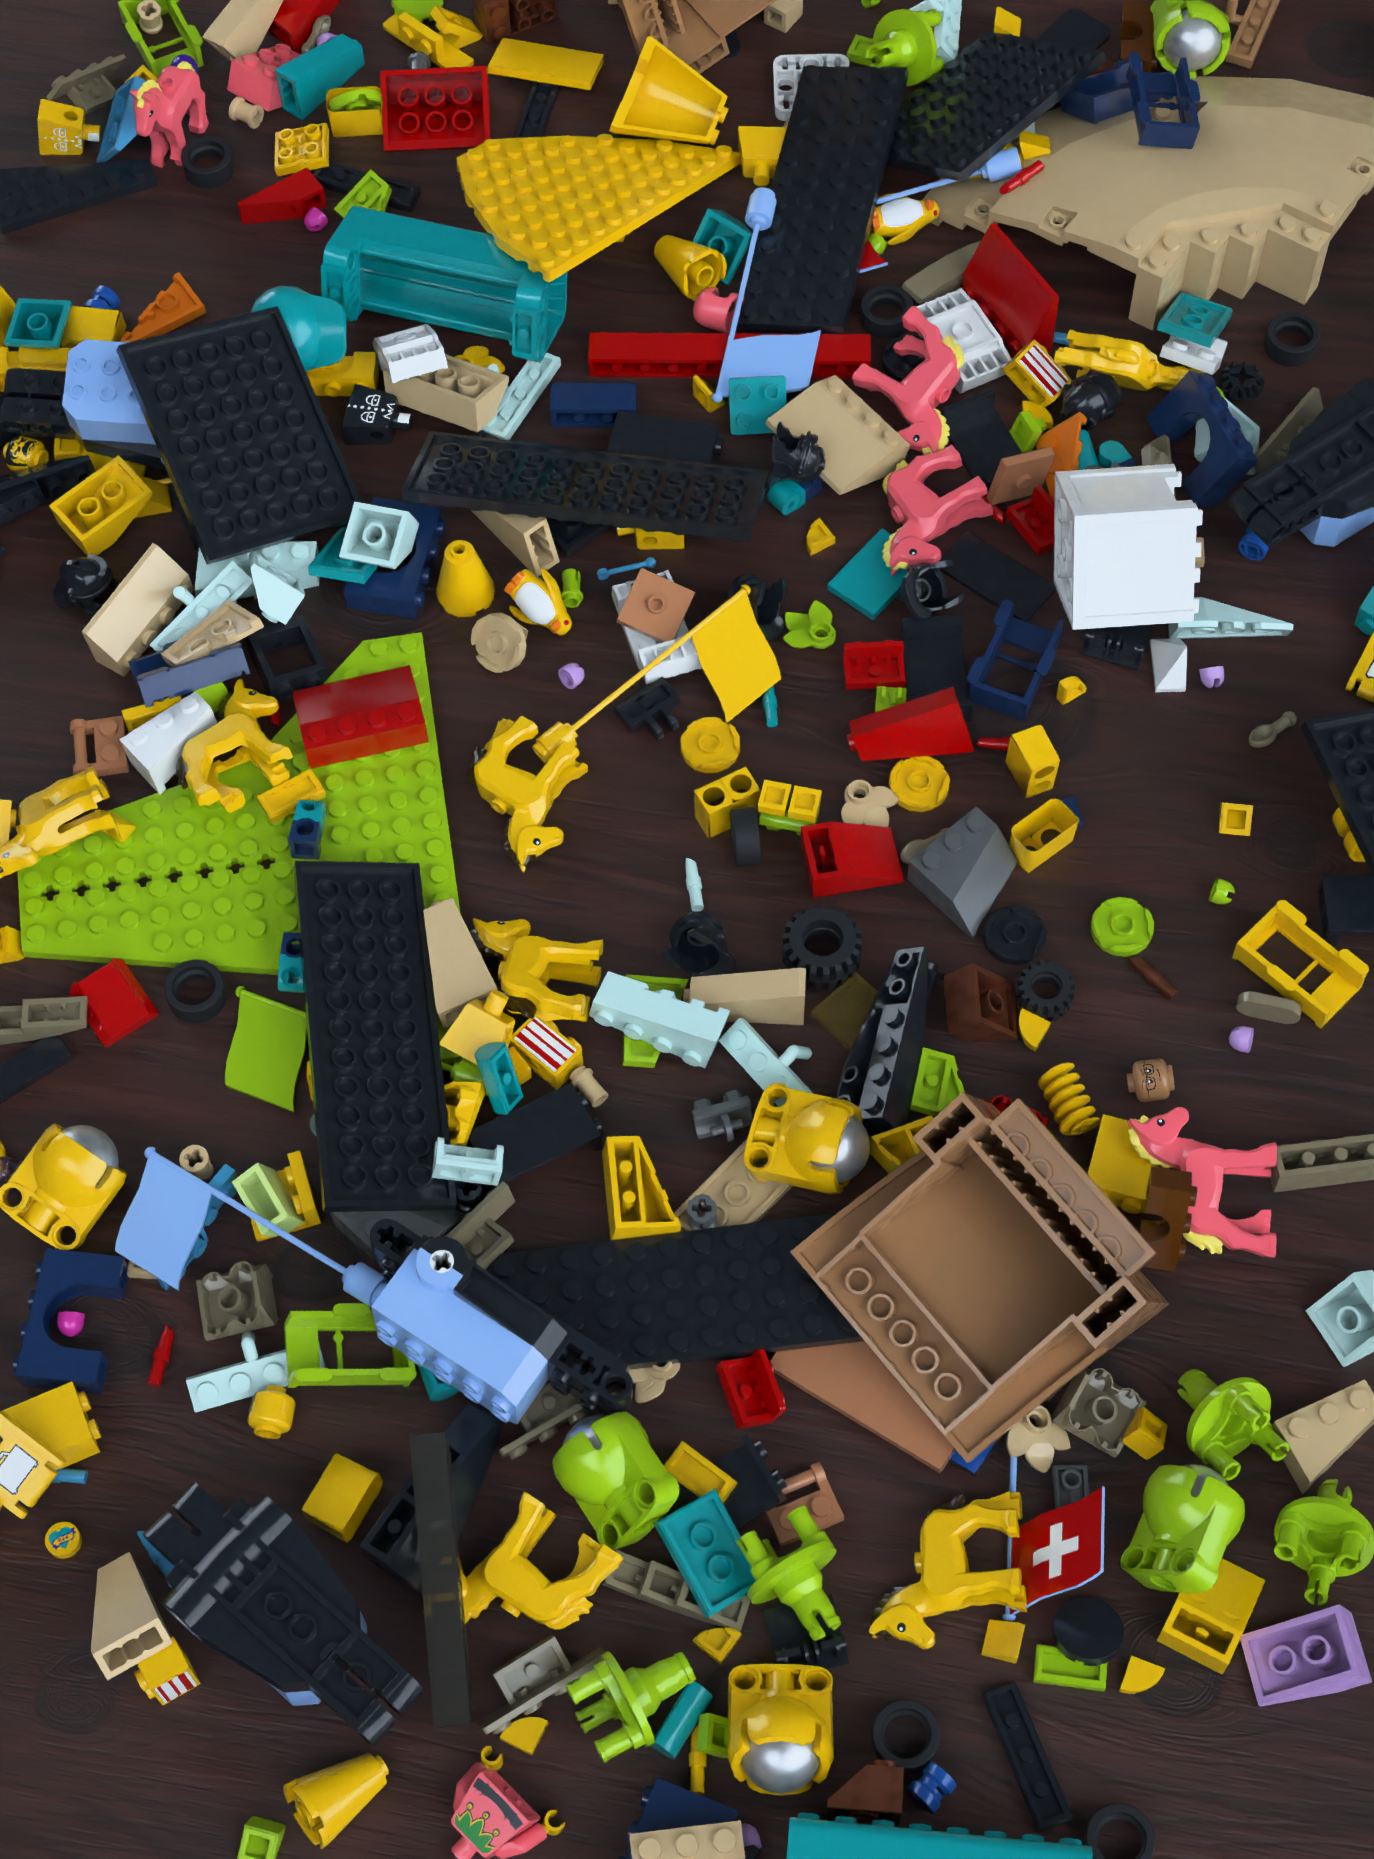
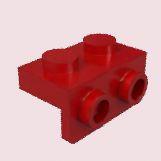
M1040 485L1034 488L1031 498L1007 507L1005 513L1006 517L1037 555L1054 549L1055 503L1052 497Z
M884 640L866 643L856 641L844 644L843 668L845 690L877 689V686L905 687L904 642Z
M757 1349L750 1357L721 1361L715 1367L737 1429L772 1424L786 1410L784 1394L778 1387L774 1376L773 1364L768 1359L765 1349Z

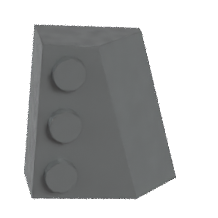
M975 807L909 861L907 879L973 940L978 927L989 913L991 905L1015 869L1017 860L999 827L978 807Z
M457 1210L330 1212L333 1224L373 1261L370 1230L377 1221L392 1219L420 1237L426 1235L427 1237L432 1236L435 1238L448 1234L461 1222L465 1215Z

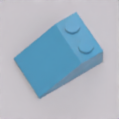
M135 75L115 91L96 163L108 161L137 135L134 98L130 94V90H139L147 80Z

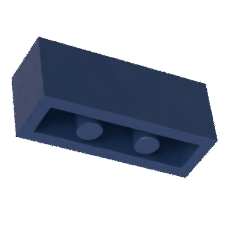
M551 383L550 415L552 428H613L618 410L637 413L636 383Z

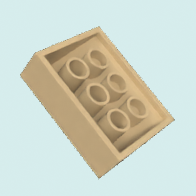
M836 375L815 382L770 416L765 422L776 435L779 422H783L782 424L789 428L794 436H800L802 433L806 435L808 430L812 434H816L818 436L817 444L823 448L826 459L825 469L822 470L819 476L839 495L884 478L890 471L894 472L896 464L905 460L910 444Z

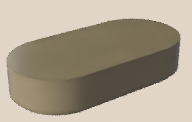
M1253 991L1241 993L1238 996L1236 1005L1237 1011L1245 1016L1282 1024L1299 1022L1302 1011L1300 1004L1294 1000Z

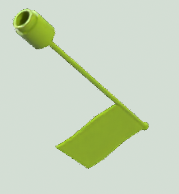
M239 986L235 991L236 996L240 998L238 1021L226 1061L225 1085L228 1088L295 1113V1087L306 1052V1012L245 990L244 986ZM465 1058L460 1062L456 1061L453 1066L441 1062L442 1069L451 1072L450 1078L453 1082H483L478 1065Z

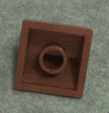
M973 963L944 976L948 1034L969 1043L1019 1040L1014 982Z
M875 1760L874 1765L863 1767L828 1799L826 1820L835 1821V1817L846 1816L856 1818L858 1824L872 1825L873 1820H887L894 1822V1827H899L902 1814L904 1767H896V1762L890 1760Z

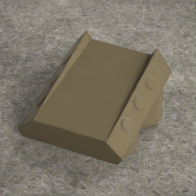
M241 1261L234 1264L230 1272L220 1274L214 1271L196 1280L203 1334L206 1341L261 1329L278 1323L280 1318L277 1315L272 1283L273 1275L266 1264L254 1266L246 1261Z
M1085 1368L1071 1380L1055 1411L1051 1414V1422L1116 1458L1124 1445L1122 1441L1124 1434L1138 1408L1144 1407L1147 1402L1140 1398L1139 1394L1133 1389L1123 1388L1114 1383L1111 1374L1103 1368L1094 1370Z

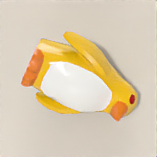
M907 196L881 203L882 205L875 208L872 220L873 233L883 238L893 237L887 242L889 245L905 242L913 237L917 231L938 218L940 212L939 205L932 199L922 201L911 199Z
M543 568L540 569L544 581L528 569L518 572L504 589L520 608L518 609L510 605L509 610L513 616L528 624L544 626L556 635H565L572 627V620L567 613L560 588L555 579Z

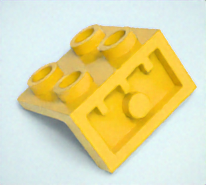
M300 1150L287 1154L290 1166L276 1171L293 1200L297 1215L301 1214L305 1223L288 1233L321 1224ZM250 1218L255 1238L258 1242L277 1237L262 1235L254 1220Z

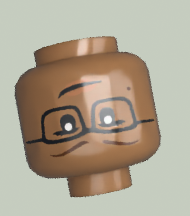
M1163 1059L1136 1061L1132 1067L1133 1073H1126L1129 1093L1135 1092L1136 1098L1140 1102L1165 1100L1169 1097L1170 1091L1175 1090L1172 1065H1166Z

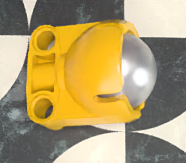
M782 1083L771 1084L764 1090L753 1118L744 1152L745 1166L753 1178L759 1182L773 1181L829 1195L840 1194L843 1192V1187L847 1186L849 1181L863 1169L869 1157L870 1141L868 1133L862 1124L861 1109L847 1100L790 1089ZM777 1099H787L782 1106H773L774 1102ZM768 1158L766 1165L761 1168H755V1164L759 1159Z
M54 1123L43 1132L8 1182L0 1187V1208L16 1222L50 1245L60 1250H75L83 1245L89 1231L124 1185L127 1172L118 1167L117 1149L112 1140L103 1131L87 1125H75L64 1128ZM13 1188H17L22 1194L20 1204L15 1207L11 1206L7 1200V1195ZM67 1226L72 1227L76 1233V1238L70 1245L65 1244L61 1239V1232Z
M801 1664L739 1665L731 1670L728 1677L727 1756L734 1777L740 1782L746 1780L748 1786L759 1793L782 1796L805 1792L812 1787L813 1781L820 1784L826 1779L834 1759L833 1678L827 1669Z

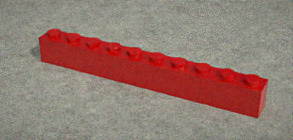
M590 332L589 376L693 378L697 375L700 378H719L729 333ZM735 333L734 340H735V339H741V338H747V337L760 336V335H800V334H803V333H797V334H776V333H768V334H748V333H740V334H738V333ZM820 334L811 379H826L834 375L839 379H852L853 374L861 364L865 363L870 367L871 334Z

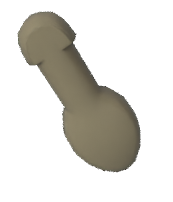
M322 15L315 20L312 33L306 43L302 45V54L316 47L319 35L329 32L331 25L330 16Z
M1287 711L1274 723L1256 727L1249 736L1250 746L1261 748L1273 743L1277 734L1287 727L1295 725L1297 721L1296 714L1292 711Z
M943 828L939 833L925 840L915 839L909 842L901 851V861L909 864V861L949 828Z

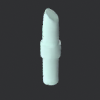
M686 858L685 871L687 878L685 881L690 896L692 911H701L704 909L701 893L702 883L698 874L697 863Z

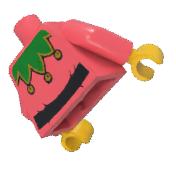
M485 1746L482 1749L481 1762H475L456 1784L453 1801L455 1813L451 1818V1824L462 1836L452 1846L451 1851L458 1859H471L476 1852L485 1859L493 1856L506 1859L524 1854L547 1838V1834L551 1836L560 1834L565 1826V1822L559 1827L549 1825L548 1819L554 1817L558 1812L557 1810L548 1811L543 1823H537L541 1817L497 1772L503 1765V1754H500L495 1761H488L486 1759L493 1751L492 1746Z

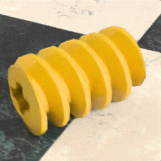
M1069 1062L1061 1063L1048 1070L1041 1076L1038 1085L1044 1091L1043 1096L1049 1102V1109L1055 1113L1054 1120L1057 1124H1060L1059 1130L1062 1135L1075 1136L1096 1128L1101 1120L1099 1117L1089 1118L1095 1113L1096 1109L1094 1106L1084 1107L1090 1102V1097L1088 1095L1079 1096L1085 1090V1086L1083 1084L1074 1085L1079 1080L1080 1075L1078 1073L1068 1074L1075 1067L1073 1063Z

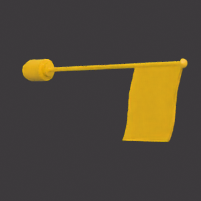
M746 584L741 585L742 589L574 725L571 726L567 722L563 725L559 721L536 739L537 743L532 746L536 755L546 764L563 740L576 746L577 742L575 739L578 737L576 730L690 638H692L701 668L720 701L726 724L781 680L776 657L756 622L748 598L751 592L750 587Z

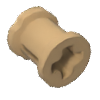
M154 0L140 2L137 7V13L141 17L139 20L141 30L147 34L158 33L163 27V20L160 16L161 7Z
M240 96L235 97L229 107V118L234 121L241 120L252 129L259 127L264 117L263 107L257 104L251 105Z
M190 1145L182 1150L179 1157L181 1167L204 1182L210 1180L214 1168L209 1160L206 1149L200 1145Z

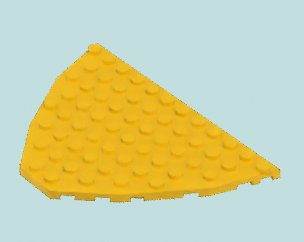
M600 134L597 137L566 135L487 139L484 143L469 149L466 153L457 157V171L460 174L462 190H464L466 204L469 208H474V215L486 232L494 236L496 246L516 261L527 262L529 270L533 273L541 272L543 280L549 283L741 164V154L733 152L732 148L726 145L717 146L715 149L672 142L665 139L613 138L610 134Z

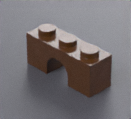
M1123 1L1119 36L1121 46L1118 62L1128 59L1129 53L1136 52L1140 55L1143 72L1151 73V69L1156 70L1157 58L1155 53H1153L1154 21L1153 13L1150 10L1153 3Z
M1151 1166L1146 1190L1145 1213L1159 1215L1164 1219L1159 1221L1141 1219L1138 1232L1158 1253L1143 1267L1175 1272L1177 1260H1184L1186 1240L1182 1239L1183 1233L1190 1232L1192 1213H1187L1188 1207H1195L1197 1198V1187L1192 1186V1172Z

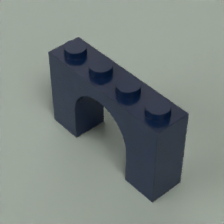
M1188 371L1146 418L1157 438L1166 435L1172 442H1178L1201 418L1206 420L1210 431L1208 452L1203 461L1182 483L1193 503L1214 508L1258 460L1253 453L1252 445L1241 432L1239 422L1233 418L1229 411L1227 401L1217 390L1213 377L1207 373Z
M373 497L371 505L408 511L417 520L419 527L412 548L415 551V555L405 567L397 571H374L365 584L347 581L344 588L347 608L415 619L418 608L422 609L424 606V588L426 584L429 585L431 583V565L433 561L438 559L440 550L438 542L440 537L444 538L447 522L442 518L441 508Z
M45 1249L44 1257L39 1259L36 1267V1278L38 1279L36 1290H32L29 1295L28 1322L25 1321L21 1328V1341L23 1342L21 1351L15 1355L13 1361V1373H15L22 1386L55 1389L73 1381L78 1392L85 1391V1393L102 1394L109 1364L103 1352L61 1346L51 1340L50 1326L57 1310L73 1298L94 1296L123 1300L128 1281V1264L124 1257Z
M656 1778L654 1786L647 1785L640 1802V1807L645 1808L640 1822L635 1820L632 1822L626 1842L630 1843L629 1834L738 1821L739 1810ZM631 1845L626 1857L620 1855L618 1859H632Z

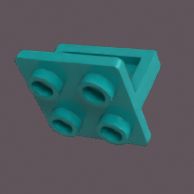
M784 375L729 378L728 405L731 434L774 433L765 422L787 404L786 377Z

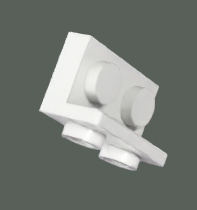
M1171 335L1169 341L1163 345L1160 357L1213 375L1220 368L1228 343L1217 338L1213 345L1208 348Z

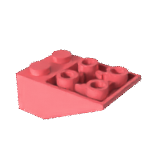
M279 43L273 47L260 49L258 52L245 54L243 57L231 60L227 90L255 105H261L268 112L282 107L275 70L302 54L291 50V47L286 44Z

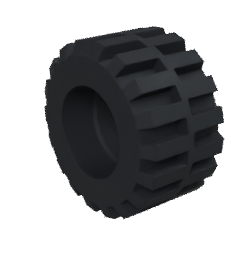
M817 904L813 910L809 906L803 908L802 915L798 912L792 916V922L788 921L785 926V933H783L782 957L785 969L806 968V989L814 986L815 991L822 992V987H828L829 991L836 990V984L843 987L847 984L848 978H854L856 969H859L861 963L862 933L860 927H856L857 921L853 917L848 919V912L843 909L837 912L836 906L829 905V908L826 909L822 908V904ZM826 940L835 944L839 950L831 955L819 956L809 952L805 947L813 941Z

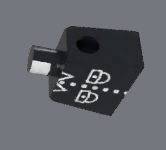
M355 384L342 424L345 444L389 445L392 443L396 429L411 430L413 416L412 414L400 413L398 398L395 395Z

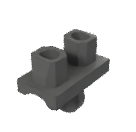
M738 1090L726 1092L722 1096V1103L712 1105L710 1100L706 1098L695 1101L693 1103L694 1110L692 1111L697 1139L724 1134L726 1141L730 1142L734 1140V1130L752 1125L753 1117L748 1095L742 1097Z

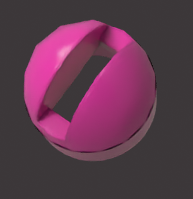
M312 207L304 217V224L309 231L319 232L328 224V219L322 211Z
M70 1311L58 1312V1330L68 1337L78 1335L84 1326L85 1314Z

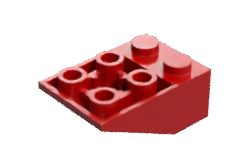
M832 821L801 826L800 847L812 898L904 883L890 827Z

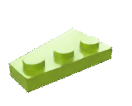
M628 974L625 976L646 983L649 991L655 992L665 989L674 992L675 997L680 1001L689 980ZM623 1032L622 1066L654 1068L660 1051L656 1050L652 1044L641 1039L634 1040L629 1038Z

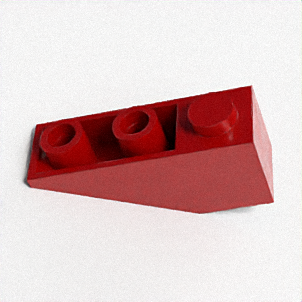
M305 168L250 197H246L237 203L241 223L251 224L301 219L305 217L312 207L321 210L327 207L323 186L309 169Z

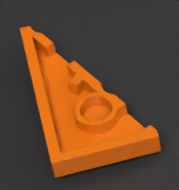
M177 272L172 277L174 282L166 291L161 290L156 300L150 303L138 317L139 324L131 333L127 331L120 342L130 343L166 334L206 313L205 306L182 275Z
M1081 412L1076 413L1040 435L1036 443L1037 450L1051 447L1055 453L1045 478L1049 494L1054 503L1055 472L1078 470V457L1083 444L1079 440L1081 425H1086L1087 421L1086 416Z

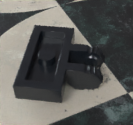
M662 676L614 706V713L631 733L646 725L649 733L659 741L664 737V733L654 719L661 715L664 723L671 731L677 730L680 726L670 709L680 704V696Z

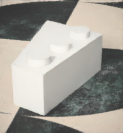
M195 691L119 740L132 766L161 795L166 790L165 783L176 774L177 762L182 756V750L186 742L217 724V720L208 703Z

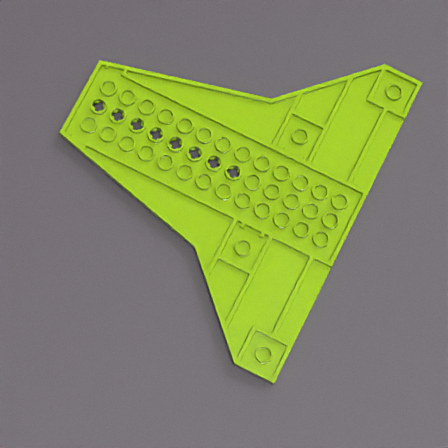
M422 632L363 640L327 681L324 682V684L410 665L429 742L312 768L313 773L326 792V797L318 800L324 801L326 807L319 860L292 858L288 838L295 813L273 824L271 823L259 804L257 796L273 788V785L250 760L218 775L220 783L227 787L239 788L244 794L246 800L244 806L232 813L227 812L218 802H214L209 806H199L194 791L189 787L183 789L182 785H178L165 790L161 795L156 793L109 810L136 826L135 830L124 842H119L100 830L67 845L53 854L39 856L36 864L18 870L21 944L24 957L110 963L112 958L123 959L126 965L175 968L179 964L190 960H203L216 966L219 971L278 975L284 932L299 933L293 871L295 861L419 863L424 910L437 901L453 898L460 912ZM296 713L271 740L274 743L288 747L293 757L291 759L277 761L284 763V767L290 774L289 779L310 769ZM266 859L275 861V863L270 864L269 869H264L263 865L259 864ZM234 864L244 866L239 868V873L233 874V871L229 869ZM205 868L213 870V872L208 873L207 878H202V875L198 874ZM172 873L183 875L178 877L175 883H172L168 878ZM143 877L152 879V881L146 883V887H141L137 881ZM111 882L121 883V885L116 886L113 892H110L109 888L106 887ZM82 886L90 888V890L85 891L84 896H79L75 892ZM49 891L59 892V894L54 895L51 901H48L47 897H45V894ZM295 941V942H292V944H299V945H300V942H299V941ZM436 1011L440 1044V1041L452 1025L443 1028ZM439 1045L441 1062L451 1064L456 1061L460 1062L463 1059L458 1054Z

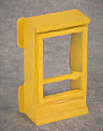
M1279 900L1236 943L1232 958L1242 962L1282 996L1299 1003L1302 1007V1012L1315 1021V1025L1321 1029L1361 989L1369 967L1349 950L1342 949L1337 951L1305 925L1307 919L1304 914L1287 901ZM1276 931L1280 932L1314 960L1295 980L1257 952ZM1320 964L1331 975L1310 995L1298 983Z

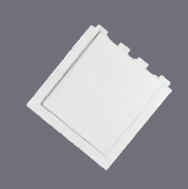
M1174 464L1055 472L1054 585L1073 630L1194 622V613H1199V598H1194V583L1200 582V567H1195V557H1201V541H1196V527L1202 525L1203 511L1198 509L1196 503H1193L1192 500L1176 501L1174 487H1181L1182 473L1181 471H1176Z

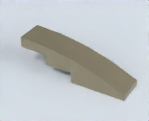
M981 241L967 245L932 263L905 281L901 288L919 304L958 290L962 283L963 273Z
M87 996L23 999L22 1005L0 1006V1045L33 1041L86 1028Z
M617 1549L615 1550L624 1559L619 1568L605 1578L601 1585L703 1622L741 1631L750 1604V1599L747 1595L714 1615L705 1618L679 1571L653 1560L646 1562Z

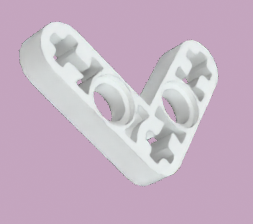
M796 54L776 57L773 62L775 116L781 121H787L790 118L803 66L849 67V59L843 54ZM782 85H789L792 87V89L789 91L780 90L779 87H781ZM784 101H789V109H784Z

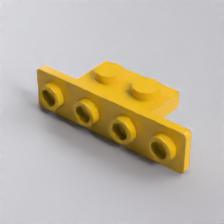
M405 11L399 16L395 13L383 23L384 30L415 51L427 54L430 60L441 68L469 67L474 65L473 58L444 40L441 35Z

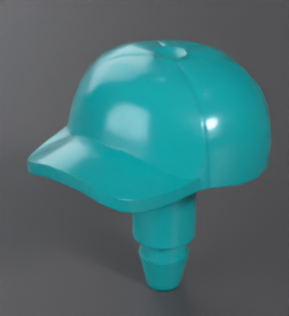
M285 285L267 289L256 299L250 313L278 306L306 373L315 368L338 363L345 357L347 350L346 311L344 306L338 301L327 297L311 295L299 287Z

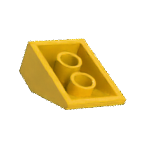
M118 455L51 503L49 507L58 524L86 555L93 554L98 556L117 541L151 498L153 492Z

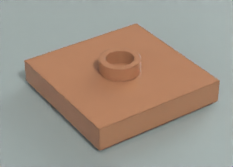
M1047 447L1002 458L986 496L990 504L995 505L1030 496L1035 487L1039 485L1042 487L1055 457L1052 448Z
M641 568L616 623L661 643L673 640L693 600L695 592Z

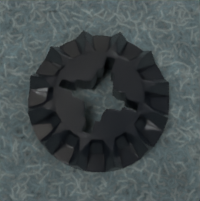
M1232 361L1229 367H1223L1219 375L1220 389L1228 397L1236 400H1250L1257 397L1262 392L1265 383L1263 371H1258L1255 364L1252 366L1246 365L1245 361L1241 364H1236ZM1241 375L1245 377L1243 386H1240L1241 382H1239V376Z

